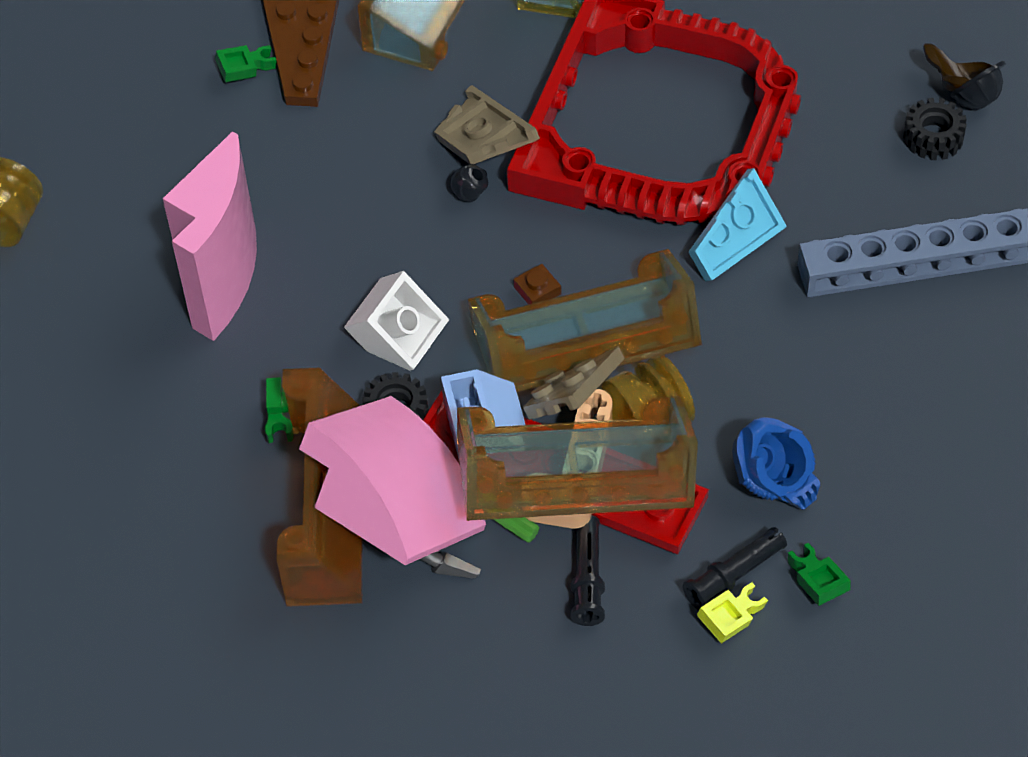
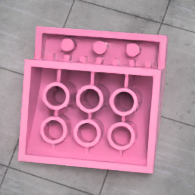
M231 132L163 198L192 329L212 341L225 329L239 309L251 282L257 252L256 228L238 134Z
M389 396L308 423L299 450L329 468L314 508L404 565L410 564L484 531L486 522L472 486L455 457L428 424L394 397Z

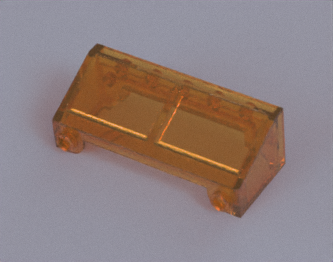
M320 367L283 369L282 387L286 394L294 434H299V431L305 434L309 422L360 406ZM306 453L304 459L303 525L291 526L285 529L277 540V563L286 605L309 606L363 603V538L314 508L329 468Z

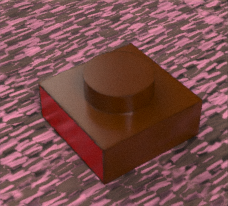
M543 264L513 279L515 290L532 310L562 294L560 283Z

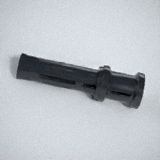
M591 515L589 522L585 526L577 529V576L571 582V592L575 595V606L571 610V620L582 626L598 625L605 619V610L601 606V595L605 591V582L599 576L600 520L594 515Z
M771 527L766 533L723 563L713 562L708 565L707 571L695 580L688 579L683 583V591L688 601L699 610L725 591H733L735 582L778 551L786 548L787 541L783 533L781 532L774 536L778 533L779 529Z

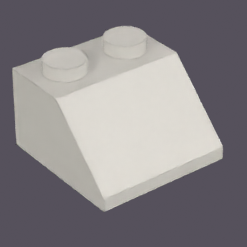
M404 271L380 278L344 328L367 352L411 371L415 369L449 319Z

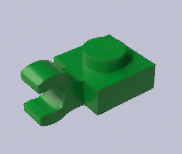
M281 377L266 378L268 421L265 426L267 441L273 443L274 433L283 430L286 432L288 442H292L294 439L293 425L285 417V413H291L290 391H283Z

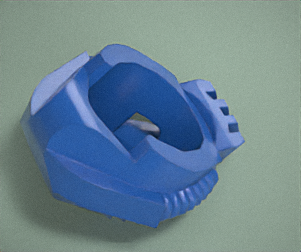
M774 418L754 419L745 426L737 435L732 447L739 483L746 486V489H749L754 495L761 496L762 499H770L771 501L776 499L801 510L806 509L817 499L820 481L812 474L816 465L815 454L810 442L802 434L803 431Z

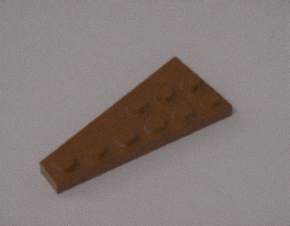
M263 0L286 105L318 107L339 0Z

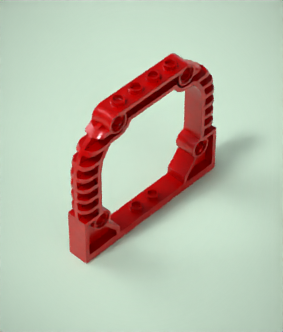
M584 0L528 122L536 128L540 139L516 149L507 168L508 191L585 210L587 203L598 205V208L606 209L607 207L617 209L618 213L625 214L629 212L636 214L637 218L645 219V217L656 219L657 223L662 224L665 221L676 222L677 225H685L686 222L699 220V223L707 222L711 216L716 214L747 169L754 168L763 185L770 187L775 170L772 164L773 162L779 163L784 146L781 140L782 138L789 137L793 121L790 119L791 114L797 115L800 107L801 95L796 94L798 74L792 67L784 65L781 54L778 55L772 47L771 41L757 35L756 30L752 28L747 30L739 27L737 22L732 21L730 24L720 22V18L713 17L711 20L704 19L698 13H694L691 16L683 14V10L677 8L674 11L665 10V0ZM654 46L721 60L742 68L755 80L754 103L758 109L743 152L732 154L724 159L715 177L692 183L664 181L596 163L595 155L591 150L584 147L570 148L562 140L552 124L558 110H563L566 105L568 88L574 87L576 83L577 68L583 54L597 56L621 47H626L634 53H645Z

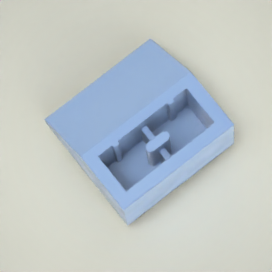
M478 369L441 377L443 402L459 461L531 446L513 382Z

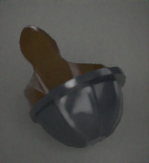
M931 43L923 45L927 61L941 73L942 86L952 92L950 95L957 103L969 109H982L997 100L1003 86V77L1000 69L1006 65L1005 61L995 65L985 62L955 63L936 45Z

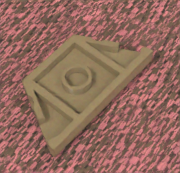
M473 85L465 91L468 99L462 106L454 105L448 117L434 131L440 143L469 164H476L540 139L535 127Z
M619 346L595 358L587 359L565 373L563 370H560L544 379L545 384L531 392L533 397L523 406L529 420L545 415L557 414L561 411L560 407L566 405L570 411L578 409L625 359Z

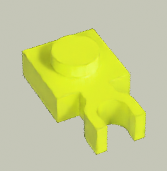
M752 582L742 589L737 598L727 590L699 609L697 616L721 644L748 627L753 619L750 614L759 612L768 602L765 597L760 599V601H752L748 598V595L755 588Z

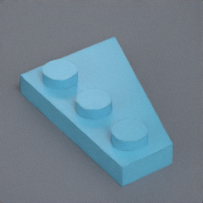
M754 168L746 170L689 250L691 258L705 281H712L787 227Z

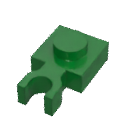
M247 45L216 51L215 61L225 82L256 77L257 69L265 71L276 69V58H269L271 55L270 45L259 47L256 51L249 52Z
M809 543L804 544V558L796 556L793 551L788 552V564L797 571V582L818 606L851 590V580L829 556L819 561L816 558L815 549Z

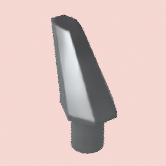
M434 552L421 558L422 561L432 566L431 571L436 574L476 578L481 569L447 552Z

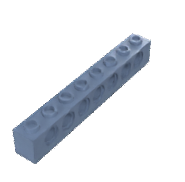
M1028 208L800 243L797 266L807 297L1028 263Z

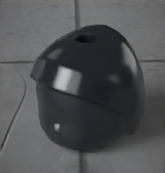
M475 164L459 168L453 174L450 182L451 189L460 200L466 202L477 200L489 184L487 172Z

